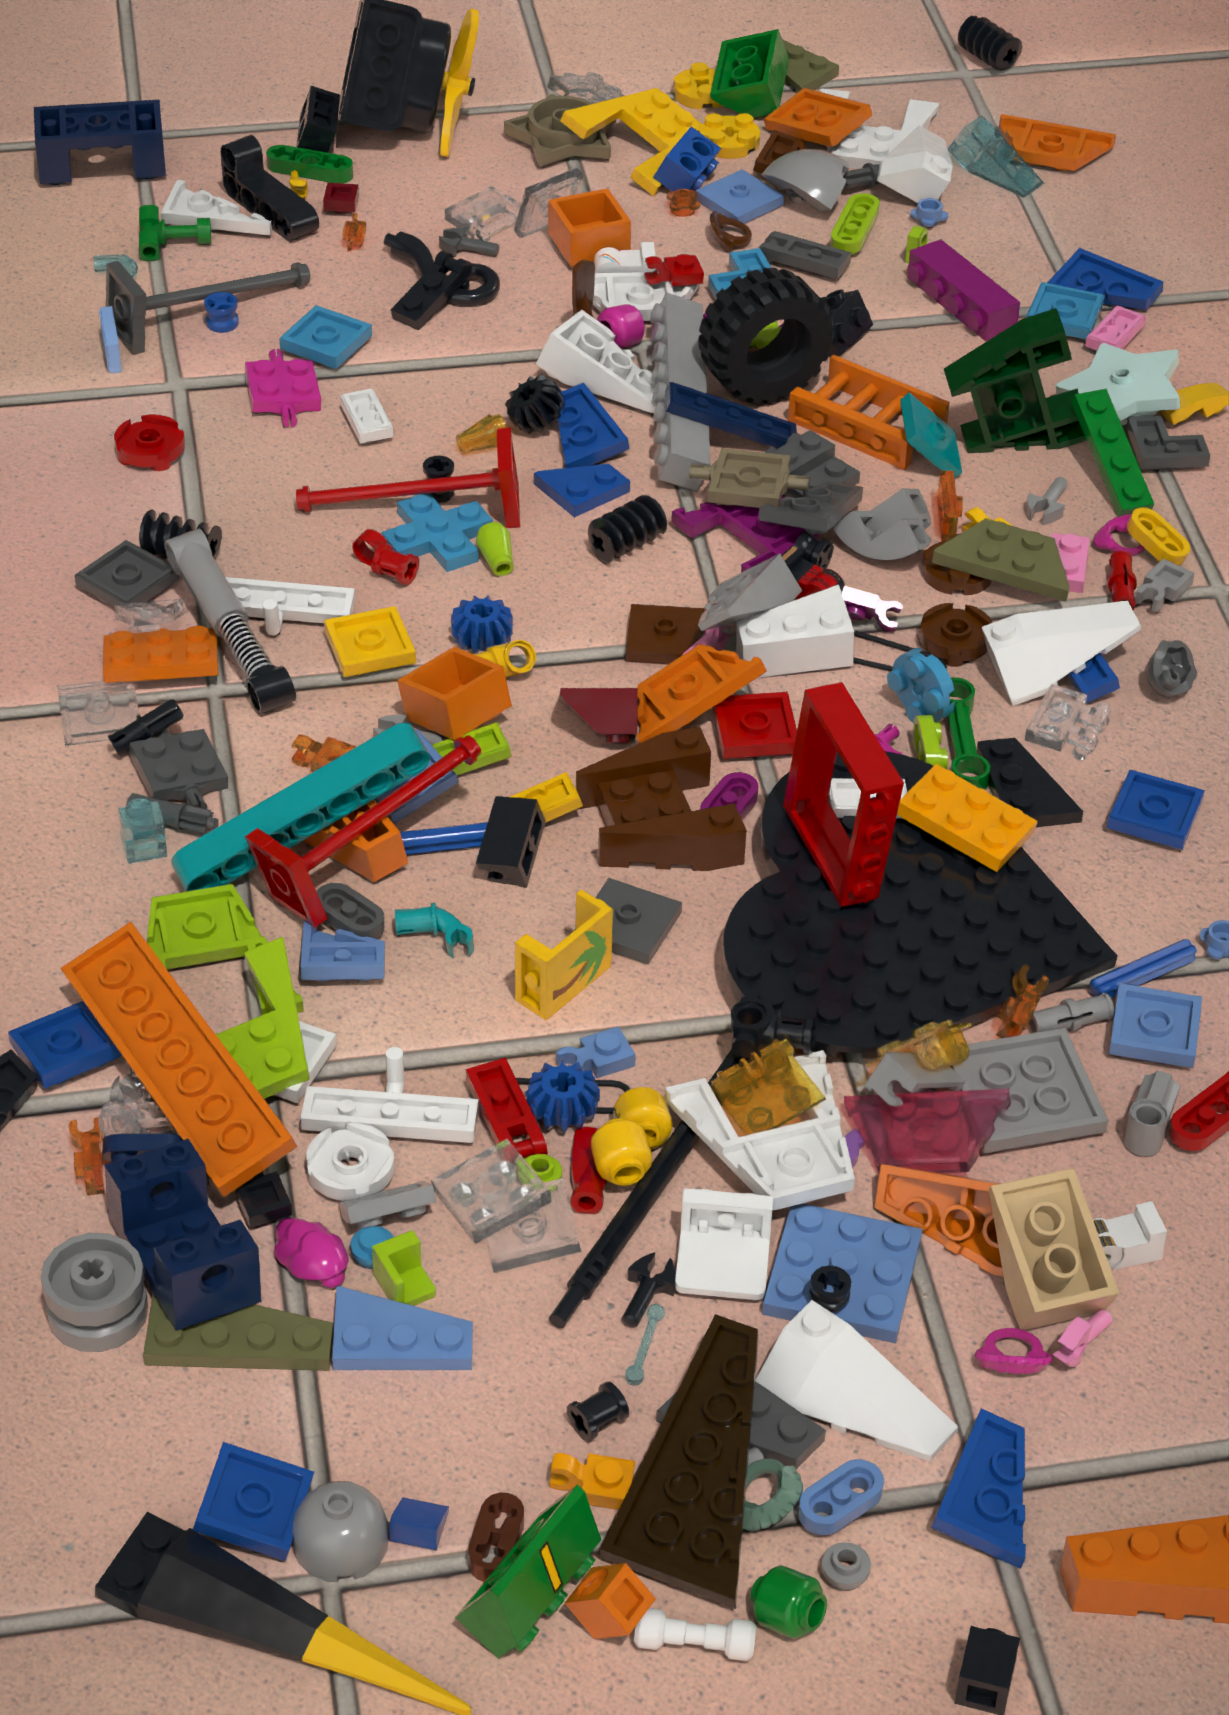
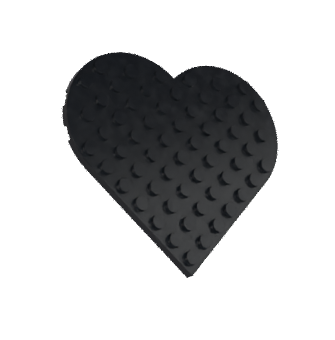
M885 751L901 779H905L907 792L934 766L913 757ZM837 752L832 778L853 779ZM789 772L777 782L768 795L760 824L761 850L773 875L756 883L737 901L726 922L722 942L724 974L738 1002H740L741 997L766 999L775 1010L781 1011L782 1017L805 1020L808 1017H816L817 1030L813 1052L824 1050L825 1055L837 1057L838 1051L862 1053L863 1058L884 1057L887 1052H906L1111 969L1115 967L1118 957L1022 847L996 872L903 818H896L878 899L841 907L783 806ZM856 816L838 818L851 840Z

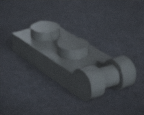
M777 231L771 232L765 239V242L758 247L769 263L771 261L789 265L794 269H803L820 274L825 278L838 279L849 266L851 260V252Z

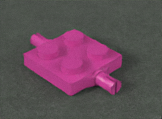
M272 349L268 354L270 361L245 362V377L253 412L281 414L284 426L289 427L290 420L291 427H294L298 422L295 413L321 411V395L312 360L293 359L291 361H284L283 352L277 349L276 356L275 349Z

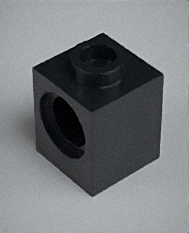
M970 1627L954 1704L997 1715L1005 1714L1020 1642L1019 1637L1007 1635L1005 1632L994 1628Z

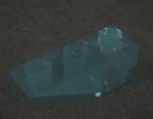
M983 115L966 125L948 147V151L967 172L1023 198L1044 184L1034 170Z

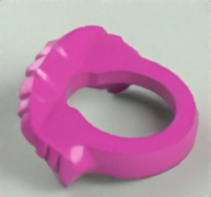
M1131 514L1109 520L1093 537L1095 547L1100 549H1110L1113 552L1126 551L1131 556L1138 555L1145 550L1140 543L1136 548L1122 547L1113 540L1110 534L1114 530L1129 533L1127 522Z
M1003 1328L993 1331L985 1339L983 1347L977 1349L974 1355L983 1368L995 1369L1000 1373H1006L1007 1371L1012 1374L1041 1372L1053 1362L1051 1354L1043 1350V1346L1036 1336L1016 1328ZM1002 1338H1019L1026 1341L1032 1350L1026 1354V1357L1003 1355L995 1346V1343Z

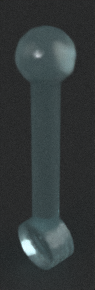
M659 1304L650 1305L647 1310L649 1321L634 1365L629 1366L625 1373L626 1382L630 1385H640L644 1380L642 1366L657 1322L661 1321L665 1316V1310Z

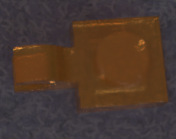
M299 734L292 743V748L298 750L292 757L291 762L300 767L311 765V772H314L356 746L331 737H327L324 743H320L309 736Z
M1026 964L1015 973L1012 980L1017 994L1016 998L1010 996L998 1013L997 1018L1002 1020L996 1036L999 1038L1019 1036L1026 1029L1041 998L1040 994L1048 985V977L1043 976L1036 985H1031L1026 979V974L1030 968Z
M99 1117L94 1118V1127L88 1132L79 1131L76 1120H71L69 1123L71 1143L76 1148L82 1150V1152H74L76 1179H85L87 1196L105 1194L101 1153L104 1133L102 1121Z

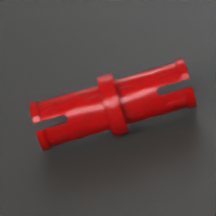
M1116 551L1111 554V559H1109L1111 574L1107 581L1109 591L1112 592V602L1128 601L1132 610H1134L1133 606H1136L1134 590L1137 586V578L1132 572V556L1126 551Z

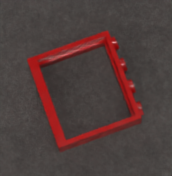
M843 682L805 689L783 806L841 907L878 899L904 782ZM837 752L861 790L851 840L827 801ZM876 793V797L870 798L871 794Z

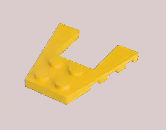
M658 88L564 111L560 121L583 140L619 118L659 150V153L635 167L630 176L632 180L652 196L656 195L662 185L653 176L666 155L691 126L699 132L702 125L690 112L684 110Z

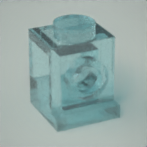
M138 798L129 802L127 807L118 808L121 839L128 864L167 857L164 821L158 801L150 802L147 799ZM154 837L155 842L134 845L133 842L134 840Z

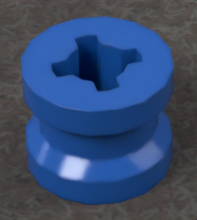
M216 292L205 298V310L208 312L206 326L209 330L225 333L237 328L239 318L235 311L238 305L237 298L233 294Z

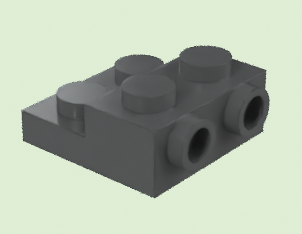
M812 430L802 435L793 433L782 447L778 449L770 447L765 451V453L791 455L790 475L810 476V488L829 481L849 485L859 483L860 471L835 457V444ZM788 489L784 495L799 498L803 497L804 490Z

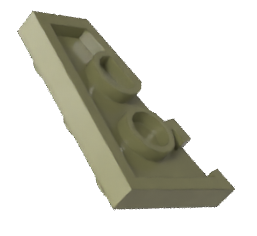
M783 40L789 56L784 84L786 86L793 85L796 88L795 94L803 88L816 90L839 75L838 64L827 60L823 56L811 53L802 46Z

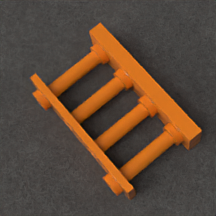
M833 354L830 357L828 382L815 394L800 387H796L790 392L788 421L905 470L912 463L913 447L907 443L905 428L901 430L887 424L896 414L902 416L900 399L910 392L946 424H948L950 402ZM839 390L854 396L844 406L829 400ZM867 402L883 408L873 418L858 412Z

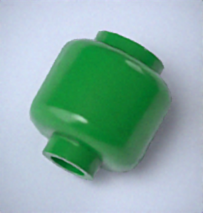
M783 1565L771 1568L764 1576H760L755 1581L751 1589L750 1600L753 1604L754 1616L758 1624L787 1637L798 1639L809 1632L815 1631L825 1617L827 1599L823 1595V1589L819 1581Z

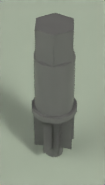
M135 793L130 795L126 803L125 812L129 816L174 826L178 830L207 834L208 830H214L219 824V820L213 818L214 812H211V810L191 806L187 803L178 804Z

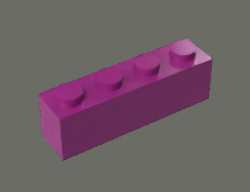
M942 239L910 250L907 278L984 341L990 340L1018 322L1020 301Z

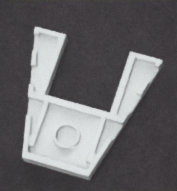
M820 88L822 93L850 99V92ZM910 99L901 130H894L887 126L870 127L861 125L858 129L853 130L844 137L839 144L827 147L828 152L844 159L849 163L850 168L861 169L866 163L880 164L918 125L925 129L930 126L932 117H937L939 114L940 103Z
M824 1050L784 1059L783 1073L811 1120L738 1137L705 1078L665 1087L664 1098L667 1105L754 1194L774 1196L772 1211L853 1191L855 1177L846 1139L842 1136L840 1128L841 1118L838 1107H835L833 1084L830 1074L827 1073Z

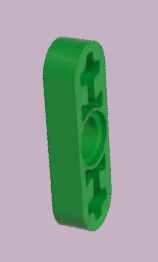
M275 145L266 151L267 168L274 173L291 176V172L295 170L301 178L329 183H347L353 179V161L347 156L287 145Z

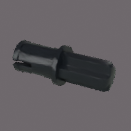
M170 699L142 717L140 714H137V720L112 735H108V738L118 755L122 757L125 753L129 752L130 742L154 738L158 733L182 720L184 715L174 699Z

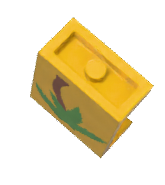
M581 889L576 893L575 931L553 949L548 948L528 934L515 942V1001L544 1020H548L611 967L613 908L609 907L603 900L597 899Z

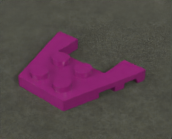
M705 502L700 504L699 510L685 512L683 507L673 510L671 515V523L691 538L721 524L737 538L757 551L760 555L741 564V572L779 553L782 555L791 546H794L798 537L805 532L804 528L759 521V508L727 506Z

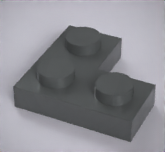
M1162 416L1128 417L1126 430L1141 470L1209 467L1211 455L1203 435L1169 436Z

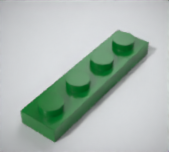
M1107 389L1075 394L1071 403L1118 517L1132 514L1137 508L1152 509L1154 501Z

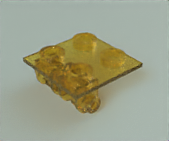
M952 1019L940 1024L936 1022L929 1023L913 1031L914 1038L903 1042L896 1040L878 1048L876 1051L879 1057L867 1062L866 1066H877L887 1052H917L921 1063L930 1069L961 1064L969 1056V1047L962 1031L971 1027V1024L969 1022L954 1025Z
M778 1039L773 1040L771 1045L760 1050L761 1057L756 1052L750 1054L752 1062L747 1063L742 1058L739 1060L740 1066L736 1064L723 1072L719 1071L717 1073L718 1078L711 1081L712 1085L710 1087L745 1135L778 1128L826 1100L819 1088L793 1057L795 1052L787 1039L780 1042Z

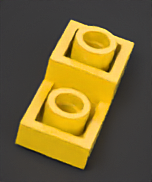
M1218 383L1188 386L1177 390L1180 399L1179 409L1160 410L1158 413L1173 425L1188 419L1196 411L1208 418L1213 414L1219 413L1225 406L1229 405V391Z

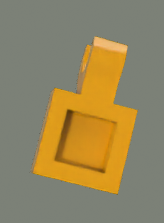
M554 1453L549 1487L557 1490H571L578 1484L585 1491L589 1505L619 1510L632 1485L635 1461L588 1453L587 1464L585 1465L572 1455Z

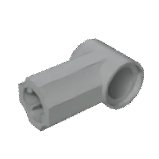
M1157 1070L1153 1074L1144 1076L1136 1100L1130 1107L1124 1134V1145L1131 1153L1147 1157L1153 1156L1161 1150L1165 1131L1180 1091V1085L1174 1081L1172 1074Z

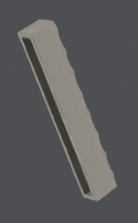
M666 292L661 303L654 305L650 316V322L654 323L651 334V342H654L651 361L655 362L652 381L656 385L652 400L656 402L653 422L657 423L653 439L654 443H657L654 463L658 464L659 480L698 491L703 479H690L689 469L691 463L711 465L709 426L666 412L665 390L670 382H674L707 393L706 365L701 358V350L698 346L699 335H702L699 329L703 319V304Z

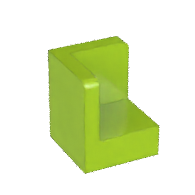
M413 1230L372 1246L373 1275L389 1300L415 1306L436 1296V1287L421 1265V1242Z

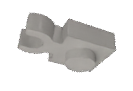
M1162 559L1144 576L1143 585L1137 589L1135 602L1140 604L1145 599L1153 600L1151 610L1154 612L1159 611L1163 607L1164 598L1174 602L1192 585L1194 572Z

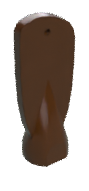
M589 260L579 261L572 271L573 316L583 310L593 317L591 310L594 298L595 264Z

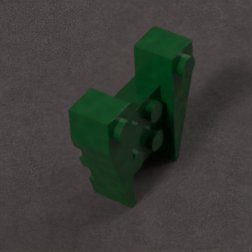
M1057 308L1021 319L944 368L951 396L954 397L970 392L977 413V420L960 425L968 453L994 452V448L1015 447L1016 451H1029V446L1045 445L1047 450L1061 449L1087 441L1071 403L1074 395L1079 394L1078 389L1076 388L1046 398L1038 371L1072 360L1065 330Z

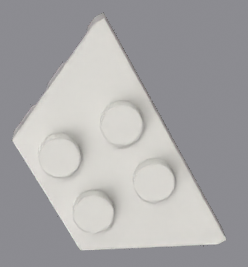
M646 272L595 273L593 305L602 312L605 308L629 304L635 306L640 311L644 321H650L654 305L661 303L666 292L690 300L701 284L671 286L669 281L648 284L644 278V273Z

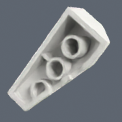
M581 310L550 334L536 362V365L545 370L550 377L573 387L584 382L594 394L654 414L656 402L652 400L656 385L652 381V373L648 370L640 369L633 362L635 355L629 349L622 350L614 342L616 335L609 328Z
M1128 601L1020 613L982 627L989 658L1012 706L1048 694L1058 687V680L1072 671L1075 674L1086 668V661L1098 653L1107 654L1141 630V625Z
M813 1300L783 1328L755 1380L805 1416L831 1423L832 1430L846 1434L847 1429L873 1437L878 1445L927 1461H931L958 1432V1426L851 1325Z

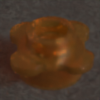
M678 189L667 193V199L671 202L669 208L672 214L676 216L688 217L693 215L696 209L700 208V202L696 200L697 192L693 190Z
M353 213L351 222L346 221L344 224L342 240L347 241V251H351L352 245L361 247L364 241L366 222L357 220V213Z

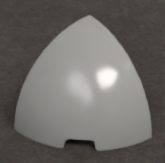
M801 149L777 158L761 175L780 190L791 188L817 210L826 211L832 209L846 183V179L843 176L850 169V166L844 159L830 152L818 149Z
M902 488L871 511H852L833 526L836 534L848 547L863 556L877 560H895L911 556L927 548L932 540L925 531L931 525V518L919 489Z

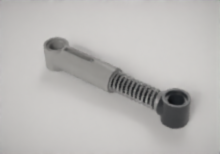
M198 528L165 540V551L173 571L177 575L181 574L213 630L218 636L223 637L244 675H246L248 694L256 711L262 714L296 701L295 688L288 671L284 666H274L263 646H261L260 641H258L248 623L249 617L213 558L210 545L203 531Z

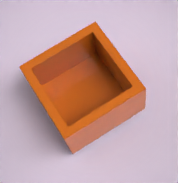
M608 188L548 200V233L570 266H575L581 260L594 262L595 254L602 248L611 247L618 251L631 250V220Z
M455 646L397 680L407 720L452 740H456L481 724L495 719L499 713L512 706L504 667Z

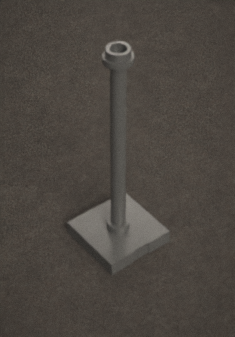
M119 261L106 263V307L112 306L117 336L133 355L145 352V316L147 310L205 300L208 295L216 292L236 294L288 283H294L296 287H303L306 283L310 282V270L306 264L297 262L291 265V270L146 297V293Z

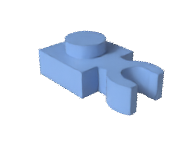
M619 1026L580 1038L579 1049L564 1047L556 1051V1065L559 1064L561 1058L565 1064L573 1065L579 1062L582 1071L592 1070L596 1078L635 1067L636 1055Z

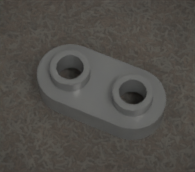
M329 883L321 886L316 891L328 918L325 922L336 930L343 929L353 932L357 936H368L378 939L385 930L383 910L351 887L342 883Z

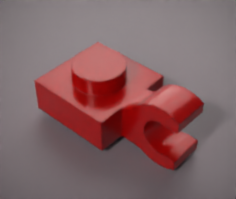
M680 254L674 257H664V262L657 256L645 258L648 269L656 268L653 272L644 273V278L648 284H658L664 281H669L671 286L703 284L704 271L696 255Z

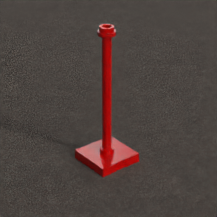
M511 427L497 429L498 468H492L491 473L310 491L307 485L303 486L302 489H296L298 511L312 512L313 505L494 487L495 490H501L506 528L521 527L519 481Z
M470 735L454 740V750L302 857L274 840V838L259 828L246 835L245 839L270 897L314 928L328 918L308 872L463 762L468 765L474 764L477 761V757L482 753L476 740Z

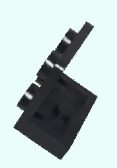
M839 289L828 294L826 297H821L829 308V313L834 323L832 329L834 332L833 343L828 346L830 350L829 357L833 354L836 356L843 354L874 325L859 290L844 292L843 289Z

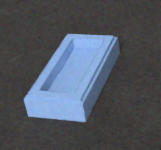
M112 306L100 307L101 333L107 368L110 373L122 372L113 309Z

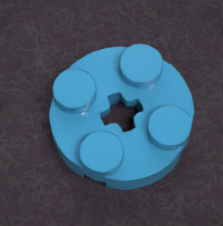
M911 649L895 660L893 670L887 674L888 685L897 693L900 701L906 708L907 716L911 722L914 723L916 715H932L934 722H938L949 716L954 710L955 702L950 704L949 694L954 692L953 682L948 671L933 654L926 657L919 653L923 649Z

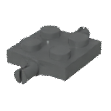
M167 728L155 735V738L129 743V755L150 797L165 801L186 800L191 806L207 809L208 807L202 797L203 795L213 791L228 789V775L204 729L170 734Z

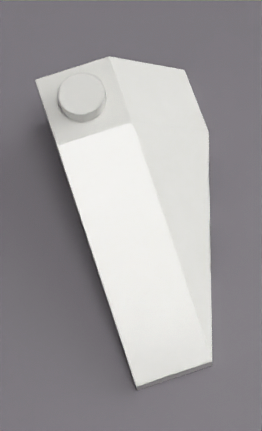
M918 125L881 161L877 181L917 203L926 198L938 200L950 183L953 167L945 139Z

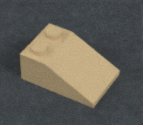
M1071 1168L990 1186L989 1195L1005 1287L1019 1328L1021 1330L1033 1329L1072 1320L1077 1316L1081 1318L1094 1315L1099 1310H1106L1119 1295V1290L1075 1169Z

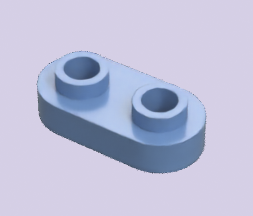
M850 1460L808 1487L802 1493L799 1502L798 1516L803 1527L817 1535H831L873 1508L882 1497L884 1477L881 1470L867 1460ZM861 1488L865 1492L857 1493L852 1489ZM823 1512L828 1514L829 1516H820L816 1513Z

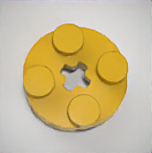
M697 62L691 65V69L678 73L673 80V93L675 92L676 101L694 109H703V104L711 103L712 108L723 106L713 101L710 96L716 69L708 68L707 64Z
M716 113L708 114L705 116V122L699 129L701 134L721 148L716 156L719 158H743L748 156V150L754 148L756 151L760 145V129L753 123L754 118L749 114L742 113L737 116H721Z

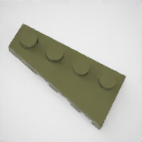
M153 1293L143 1352L144 1365L330 1371L334 1335L333 1322L253 1304L175 1330Z

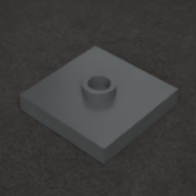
M127 540L74 575L75 584L78 587L126 614H130L179 579V575L173 571L169 563Z
M611 878L607 879L595 897L603 900L609 907L613 908L612 952L648 965L682 913V902Z

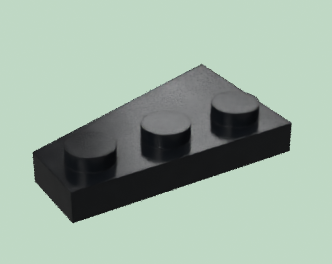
M1015 737L978 741L977 754L984 757L990 764L988 785L994 797L1037 820L1036 827L1082 823L1083 810Z

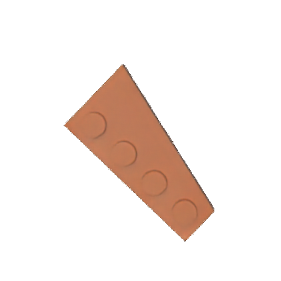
M1229 1515L1066 1536L1060 1573L1072 1611L1137 1616L1139 1611L1157 1612L1164 1614V1619L1183 1620L1184 1615L1213 1617L1214 1623L1229 1624Z

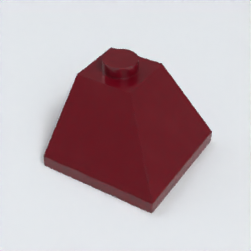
M560 688L559 701L597 736H606V743H629V736H637V688Z

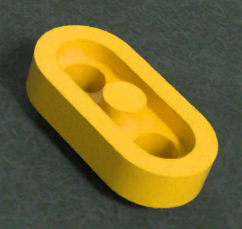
M1137 508L1133 511L1127 522V530L1130 535L1149 551L1158 562L1165 559L1178 566L1182 565L1190 552V544L1187 539L1156 511L1149 508Z

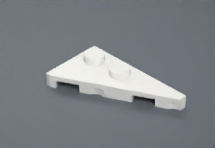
M182 180L176 181L161 211V219H165V224L197 225V218H210L211 231L225 230L261 235H271L272 233L271 221L266 220L263 216L253 213L250 218L239 213V206L232 202L212 196L205 190L194 193L186 189V182Z

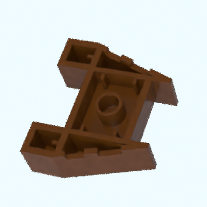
M700 726L661 733L576 771V791L583 805L577 810L598 806L606 827L599 828L598 864L600 867L629 868V862L656 863L655 869L670 870L671 864L692 865V871H711L744 864L747 830L735 803L691 811L683 793L684 790L710 786L711 750Z

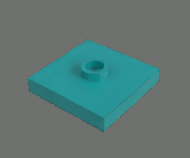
M909 392L900 399L907 443L949 478L955 479L962 473L955 430Z

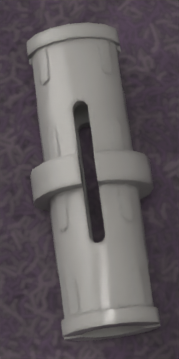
M1106 993L1078 1001L1069 998L1062 1000L1058 1006L1028 1012L1026 1017L1030 1033L1061 1028L1074 1032L1080 1030L1081 1025L1112 1019L1114 1017V1006L1110 996Z

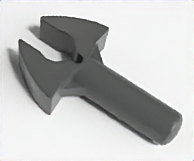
M468 228L444 229L443 237L439 236V248L453 254L454 257L457 256L460 250L497 256L499 253V245L497 243L468 238Z

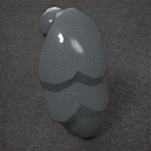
M1162 640L1148 662V680L1150 685L1156 692L1165 697H1177L1192 688L1193 681L1197 677V670L1191 650L1182 641L1174 640L1169 642Z

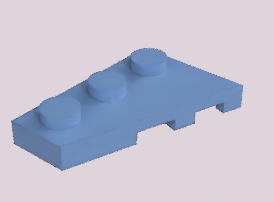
M337 1286L332 1356L333 1370H472V1321Z

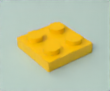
M396 606L324 620L325 633L343 677L362 675L364 673L416 663V651Z

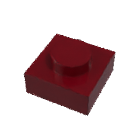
M327 183L323 198L324 211H334L340 214L355 212L359 198V184Z

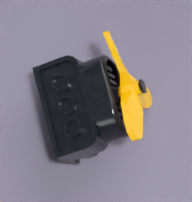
M360 0L340 95L338 120L383 131H394L402 128L425 134L430 131L433 125L441 96L445 100V112L440 156L449 157L463 95L468 94V96H472L475 86V78L472 77L471 79L468 75L472 65V55L478 32L479 11L470 8L466 12L453 48L448 71H445L451 42V26L448 23L422 17L421 13L412 6L387 0Z

